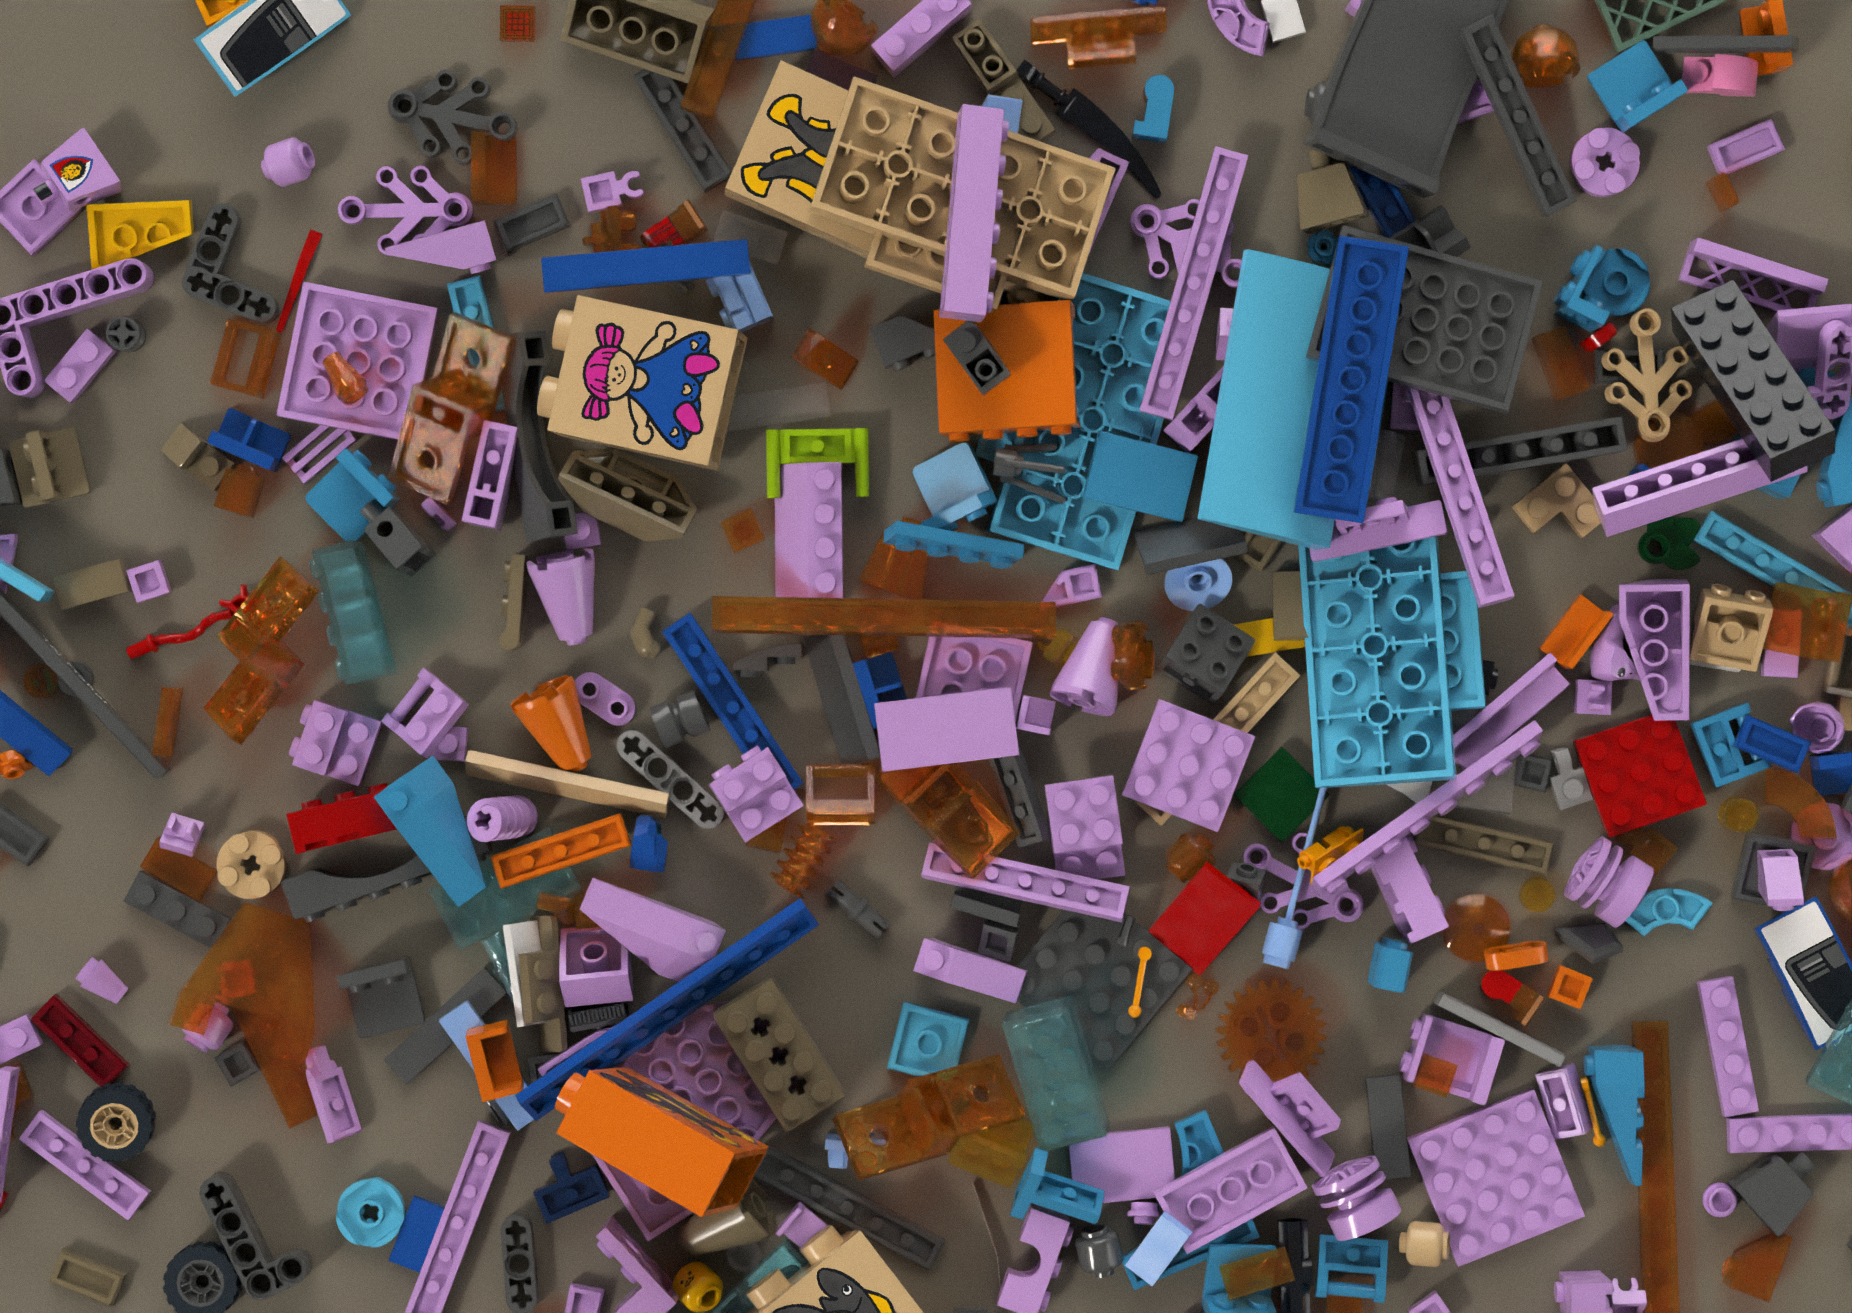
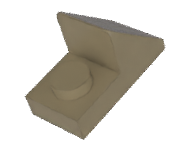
M180 423L161 449L179 468L187 470L213 491L218 490L236 466L235 462L207 443V441L183 423Z

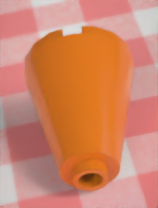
M563 675L537 685V690L529 696L527 692H524L510 703L514 714L560 770H569V772L576 773L589 765L587 760L592 757L576 684L572 676Z

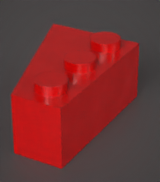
M388 783L367 787L369 794L358 797L355 796L354 791L334 795L335 802L322 805L321 799L301 803L302 810L287 813L286 816L295 854L397 830L374 798L375 795L388 787Z

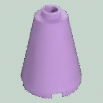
M585 548L583 549L584 555L574 556L573 549L554 552L536 557L537 564L530 560L527 562L528 573L558 639L566 641L569 646L587 642V636L593 633L595 576L593 549Z
M1099 617L1098 621H1091L1051 686L1050 696L1068 707H1071L1072 703L1081 706L1082 712L1099 716H1112L1117 708L1123 631L1117 628L1118 623L1116 621Z

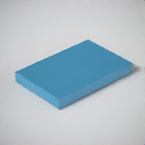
M1098 431L1082 498L1182 522L1198 455Z

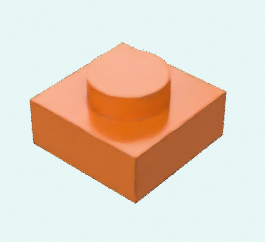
M1559 964L1546 996L1581 1010L1593 978Z

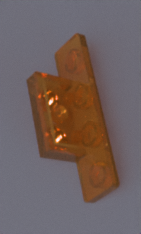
M1146 6L1124 10L1112 9L1090 13L1078 12L1057 16L1044 15L1030 19L1031 44L1065 42L1068 69L1136 63L1134 35L1164 33L1167 31L1166 6Z

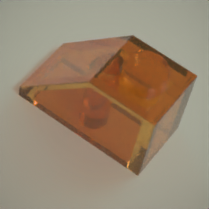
M1785 1232L1779 1237L1774 1233H1770L1735 1249L1732 1257H1727L1723 1264L1722 1276L1724 1278L1722 1282L1734 1290L1769 1302L1793 1238Z

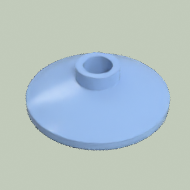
M1223 558L1168 570L1164 580L1165 591L1169 600L1181 609L1194 611L1198 604H1202L1209 609L1220 603L1229 593L1232 586V572Z

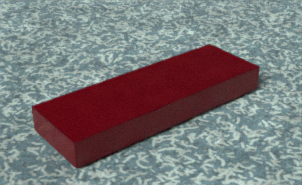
M54 994L30 1019L100 1087H103L106 1083L112 1084L130 1065L58 994Z

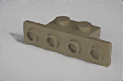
M535 915L530 917V921L537 920L541 951L518 954L524 1023L551 1020L552 1022L539 1024L541 1050L543 1052H564L567 1050V1029L564 1000L559 983L560 951L556 915Z

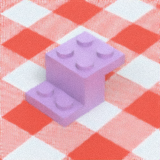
M1113 775L1044 785L1055 870L1094 879L1125 876L1121 848L1123 840Z

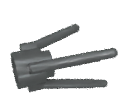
M1005 444L1004 449L996 448L992 475L1000 476V482L1011 483L1062 504L1066 502L1064 497L1014 477V475H1021L1022 468L1064 473L1066 468L1063 466L1023 461V455L1017 454L1056 450V444L1020 446Z

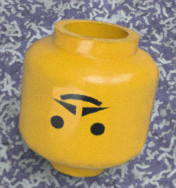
M697 1261L684 1265L677 1272L672 1288L679 1296L678 1300L688 1310L695 1313H703L713 1309L719 1303L723 1292V1282L707 1264Z

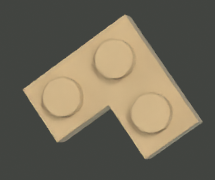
M1567 463L1563 464L1511 506L1532 533L1539 530L1558 513L1564 517L1580 538L1586 536L1601 523L1595 510L1594 496Z

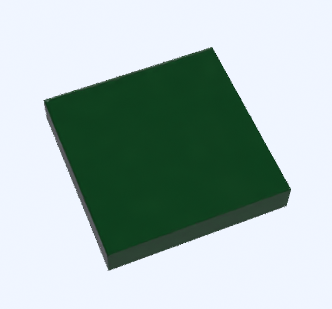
M1281 746L1233 795L1282 843L1314 812L1320 788H1315L1314 778ZM1327 791L1325 794L1324 801L1330 796V794Z

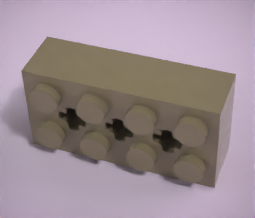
M772 975L713 1011L715 1021L786 1133L845 1097L843 1087ZM760 1017L762 1021L764 1019L769 1021L766 1031L761 1032L760 1029L757 1031L753 1029L755 1018ZM779 1046L780 1050L783 1048L787 1049L785 1059L780 1061L778 1058L775 1060L771 1058L773 1056V1048ZM797 1075L798 1079L804 1077L803 1088H791V1077Z

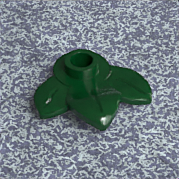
M1673 516L1647 524V532L1640 537L1637 544L1639 556L1649 564L1664 563L1673 570H1684L1695 566L1701 559L1689 545L1693 542L1699 531L1700 522L1691 518L1674 519ZM1651 541H1656L1659 544L1660 548L1656 554L1651 553L1649 550Z

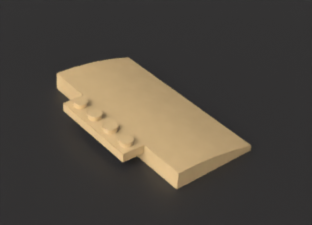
M853 77L808 212L873 234L874 237L866 258L865 268L941 294L958 113ZM1008 130L1006 142L1001 141L1000 154L1006 156L1005 170L1003 176H998L997 189L1003 190L1002 204L1000 210H995L994 223L1000 224L998 243L992 244L991 257L997 259L994 279L989 278L988 291L994 294L993 312L998 308L1006 280L1062 300L1072 301L1075 298L1116 169L1115 167Z

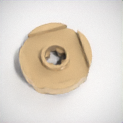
M251 830L233 835L223 844L218 853L216 863L218 881L231 894L243 899H256L266 896L281 885V881L284 880L287 871L286 856L283 854L278 841L265 832ZM251 855L257 857L256 863L261 865L260 870H253L249 874L246 872V867L243 866V861L249 860Z

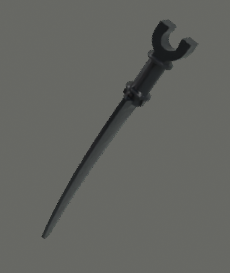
M1023 60L1016 70L1018 77L1032 85V89L1037 88L1052 99L1055 106L1057 104L1060 105L1055 114L1090 135L1113 155L1128 161L1127 168L1154 198H1159L1161 191L1152 173L1124 132L1098 106L1078 90L1073 88L1069 95L1066 94V89L1062 91L1044 77L1045 73L1041 74L1028 61Z

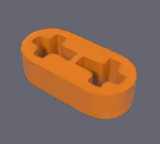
M1525 941L1484 950L1485 968L1494 971L1536 965L1549 960L1547 943L1545 941Z

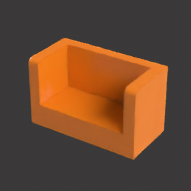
M508 1019L467 1029L465 1037L482 1102L518 1094L524 1089V1081Z

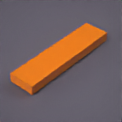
M622 813L492 855L490 858L500 888L502 889L629 847L632 843Z

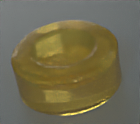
M1530 878L1521 885L1519 899L1526 909L1533 912H1543L1552 906L1555 900V891L1548 881L1541 878Z

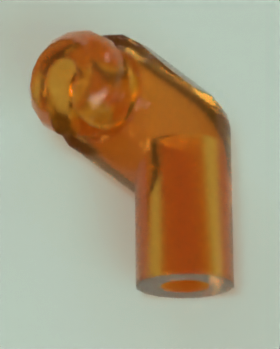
M544 892L538 893L536 899L537 909L553 912L563 924H571L577 920L579 910L571 898Z

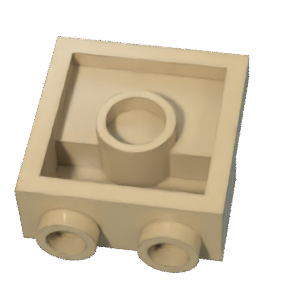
M1712 584L1711 589L1702 588L1694 615L1695 627L1689 646V660L1756 672L1774 610L1770 600L1765 599V594L1755 590H1746L1745 595L1732 593L1730 587L1722 584Z

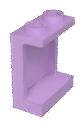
M1422 1012L1420 1019L1415 1018L1411 1026L1409 1038L1413 1039L1410 1052L1405 1051L1400 1062L1399 1071L1403 1072L1402 1078L1405 1081L1445 1091L1485 1106L1505 1039Z

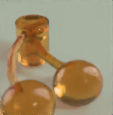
M1192 973L1186 978L1187 987L1193 990L1194 1005L1190 1006L1183 1003L1177 1007L1178 1016L1188 1020L1195 1019L1197 1012L1204 1009L1208 1004L1211 995L1216 994L1219 990V985L1215 980L1207 979L1203 982L1202 977L1196 973ZM1203 988L1208 997L1204 1004L1196 1009L1198 1001L1196 990Z

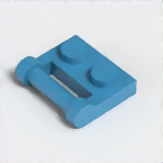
M1748 702L1735 705L1690 723L1713 787L1717 788L1772 766L1770 762L1752 754H1749L1752 761L1744 764L1739 749L1732 746L1735 738L1729 721L1736 718L1740 728L1745 715H1749L1752 712Z
M1318 1235L1315 1297L1326 1298V1295L1369 1298L1375 1303H1384L1388 1240L1354 1238L1338 1241L1334 1235ZM1328 1271L1374 1275V1284L1328 1281Z

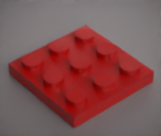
M1649 715L1572 742L1579 763L1584 769L1596 809L1608 839L1707 805L1676 720L1654 721L1653 716Z

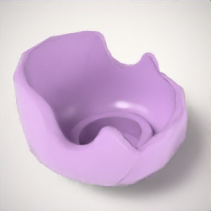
M1817 701L1802 705L1790 719L1793 734L1812 742L1808 752L1822 754L1834 750L1844 737L1845 725L1843 717L1830 704Z

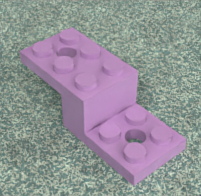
M611 1216L601 1226L596 1235V1238L599 1240L597 1246L608 1258L611 1259L614 1256L621 1263L622 1267L620 1270L631 1283H639L618 1303L614 1313H667L677 1303L679 1298L672 1288L673 1280L622 1225Z

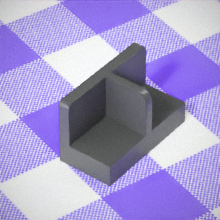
M1441 205L1389 237L1455 257L1471 248L1467 237L1454 227L1446 208Z

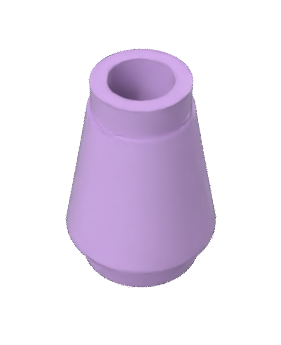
M91 957L75 978L81 983L80 987L109 1001L111 1000L115 1004L119 1002L128 990V987L124 985L102 959L97 961Z

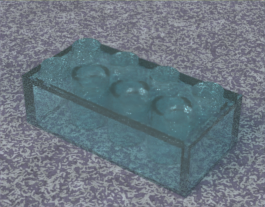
M351 540L312 550L313 559L309 560L310 570L313 578L319 579L322 592L318 593V601L322 612L328 613L331 626H327L326 631L330 645L337 648L339 659L335 660V667L339 679H345L346 685H358L397 675L364 543Z
M1072 996L1007 1012L1002 1021V1026L1039 1148L1049 1151L1107 1136L1110 1122Z

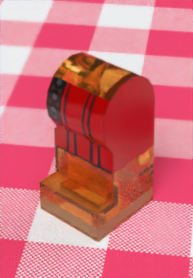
M688 199L678 206L676 211L641 234L639 239L645 248L686 245L708 231V228Z
M1484 969L1478 978L1480 989L1488 997L1502 999L1516 1008L1511 1016L1526 1027L1546 999L1504 970Z

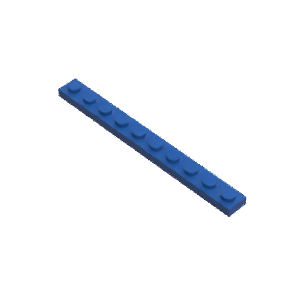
M799 898L515 1095L519 1104L535 1121L539 1120L555 1108V1103L561 1089L574 1073L577 1072L586 1077L589 1070L614 1068L819 926V923Z

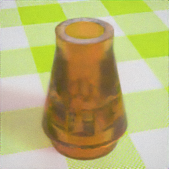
M334 352L322 361L339 400H343L345 404H352L367 394L369 390L366 386L367 380L342 357L340 352Z

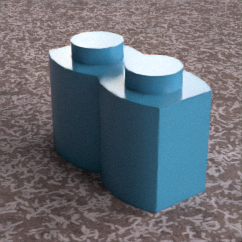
M1383 937L1382 943L1375 942L1367 983L1379 989L1406 993L1413 951L1407 948L1408 943L1389 937Z

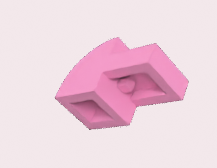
M1715 54V57H1684L1682 81L1689 90L1686 93L1755 97L1759 62L1752 58L1728 54Z

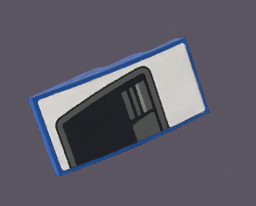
M1817 896L1804 901V905H1797L1793 910L1785 911L1753 928L1769 956L1767 960L1783 987L1781 990L1814 1050H1818L1852 1032V963Z

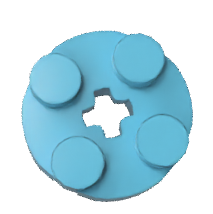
M364 1178L351 1184L341 1194L337 1206L336 1222L342 1235L351 1243L358 1246L380 1247L390 1242L399 1233L406 1216L405 1202L399 1190L383 1178ZM365 1204H369L371 1207L375 1205L378 1207L377 1216L379 1219L377 1221H374L372 1218L366 1220L362 1214L366 1211Z

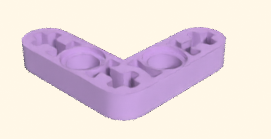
M1841 320L1829 321L1821 329L1818 342L1815 386L1807 387L1815 401L1817 402V399L1820 401L1817 404L1828 419L1842 416L1850 404L1852 328ZM1839 331L1843 333L1840 337H1838ZM1837 337L1835 344L1832 339ZM1835 362H1841L1840 372L1833 377H1828V368ZM1833 396H1836L1837 399L1832 401ZM1831 402L1830 407H1828L1825 403Z

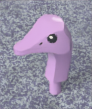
M1619 604L1610 609V612L1614 615L1592 644L1589 659L1591 675L1596 679L1608 682L1622 679L1640 680L1634 662L1623 649L1624 632L1619 620Z

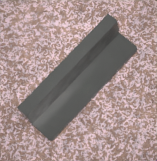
M842 626L833 627L804 637L803 642L842 766L847 767L881 757L878 741L856 677Z

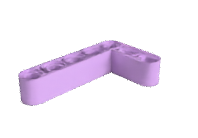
M129 258L0 298V312L4 308H9L11 311V318L8 323L0 324V368L8 390L19 396L34 398L44 389V376L31 338L30 327L145 292L153 285L154 273L152 269L137 259ZM135 267H140L142 271L141 279L135 284H130L128 280L129 272ZM107 277L109 281L108 290L103 294H98L96 283L99 279ZM74 287L76 299L71 304L66 305L63 300L64 292ZM42 298L44 303L43 310L34 315L31 311V304L35 299ZM18 340L21 344V351L18 356L12 358L8 350L9 345L13 341ZM24 373H29L31 385L27 389L21 390L19 378Z

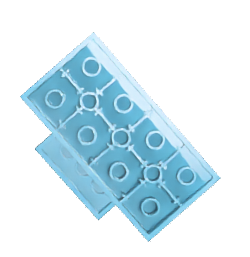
M1250 249L1243 251L1197 519L1314 550L1330 548L1335 519L1293 513L1318 361L1306 358V354L1330 271L1329 268ZM1387 381V384H1386V390H1385V396H1384V402H1383V408H1382V414H1381V420H1380V427H1381V421H1382V415H1383V409H1384V403H1385V397H1386V391H1387L1388 381Z
M1082 273L1076 296L1072 300V303L1075 305L1073 339L1077 420L1080 422L1081 428H1072V434L1051 435V430L1037 431L1038 436L1017 437V432L1003 433L1004 438L996 440H985L982 434L978 436L974 452L978 458L994 462L996 448L1004 449L1005 444L1015 446L1056 444V450L1017 454L1023 455V461L1063 466L1066 468L1064 473L1022 468L1021 475H1014V477L1064 497L1066 502L1062 504L1011 483L1000 482L996 493L998 502L993 504L985 531L1118 571L1136 511L1085 499L1082 496L1098 431L1154 445L1157 444L1164 418L1139 412L1170 301Z
M1438 536L1319 562L1311 560L1309 548L1298 545L1303 621L1308 638H1305L1315 788L1457 779L1452 711L1486 708L1479 609L1467 571L1441 573Z

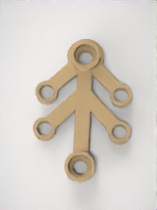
M1646 308L1636 312L1630 319V329L1637 336L1641 373L1625 359L1624 353L1617 348L1605 352L1602 355L1601 362L1605 369L1619 372L1643 395L1644 406L1628 394L1627 386L1621 382H1615L1605 389L1606 400L1611 404H1620L1637 420V431L1644 440L1658 442L1668 435L1671 426L1669 417L1682 401L1690 398L1692 386L1686 380H1678L1672 383L1668 390L1669 397L1659 406L1658 392L1678 368L1687 364L1689 356L1682 346H1676L1667 351L1664 364L1657 372L1655 371L1652 335L1660 329L1661 320L1657 312ZM1639 320H1643L1645 322V330H1642L1640 328L1638 323ZM1674 352H1677L1681 356L1680 363L1674 360ZM1610 354L1616 356L1617 365L1610 362ZM1678 385L1684 389V396H1680L1677 393ZM1613 388H1617L1620 391L1621 396L1619 399L1614 397ZM1649 420H1651V421H1653V422L1655 423V425H1656L1655 431H1652V430L1649 428V425H1648V421H1649Z

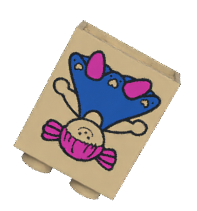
M577 295L574 311L560 309L557 315L552 335V347L556 350L565 351L559 378L546 376L542 382L537 402L538 416L550 418L547 430L562 437L718 471L748 337L741 331L733 328Z

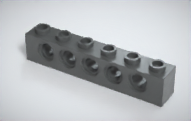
M1622 417L1464 443L1475 477L1628 451ZM1419 450L1412 453L1417 487L1437 484L1427 450Z

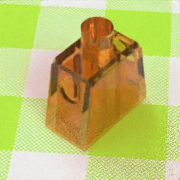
M904 516L902 518V522L921 525V522ZM883 531L860 575L859 582L921 601L928 560L927 551L918 549L914 551L897 550L895 545L883 543Z

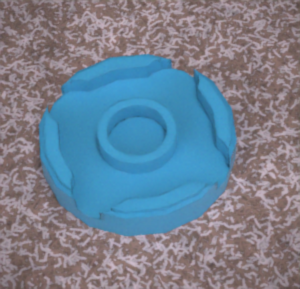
M1617 248L1603 251L1582 290L1583 295L1603 303L1602 309L1610 312L1609 316L1620 317L1632 313L1645 302L1650 292L1651 282L1648 267L1637 254L1627 249Z

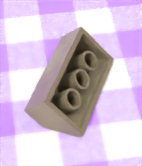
M569 0L560 40L689 84L707 41L715 9L689 0Z

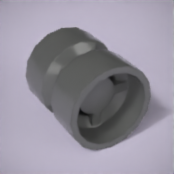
M695 690L676 697L675 704L665 701L650 707L653 722L665 748L683 742L686 734L696 737L711 731L705 711Z

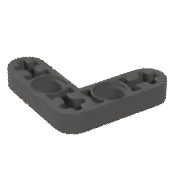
M224 203L216 204L207 214L182 278L183 289L187 294L196 299L260 324L271 323L279 313V305L274 297L221 275L239 231L241 217L238 211L230 205ZM226 211H229L228 217L232 219V223L230 225L224 224L220 232L223 236H227L224 242L216 236L209 235L211 229L218 233L220 222L216 220L218 214L224 215ZM209 242L218 243L221 250L219 257L213 261H208L203 256V248ZM201 274H204L203 280L216 286V280H220L214 290L213 300L209 299L213 292L207 289L199 288L197 292H194L195 286L191 284L193 277L199 278ZM229 286L237 287L240 293L239 300L233 305H226L222 300V292ZM248 292H252V295L248 298ZM247 298L257 303H262L264 299H267L266 305L271 308L268 314L262 313L261 317H257L259 311L250 306H245V312H242L241 309L246 304Z

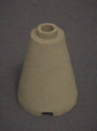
M754 1178L752 1179L736 1209L705 1217L694 1214L681 1225V1234L678 1235V1239L683 1250L686 1253L690 1252L694 1256H699L766 1240L775 1235L777 1230L776 1216L773 1210L767 1212L763 1202L768 1200V1197Z

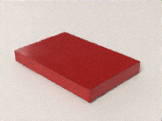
M1206 861L1151 925L1148 932L1190 966L1194 972L1201 975L1259 909L1261 902Z

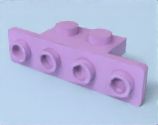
M1395 497L1380 499L1376 501V506L1366 508L1364 524L1335 519L1330 548L1319 550L1309 548L1311 560L1319 562L1447 534V526L1442 503L1440 500L1407 507L1403 500L1397 501Z
M1255 1060L1247 1062L1239 1081L1244 1092L1251 1097L1264 1112L1265 1116L1271 1120L1320 1178L1324 1177L1330 1170L1335 1153L1321 1136L1337 1130L1341 1119L1300 1072L1273 1082Z

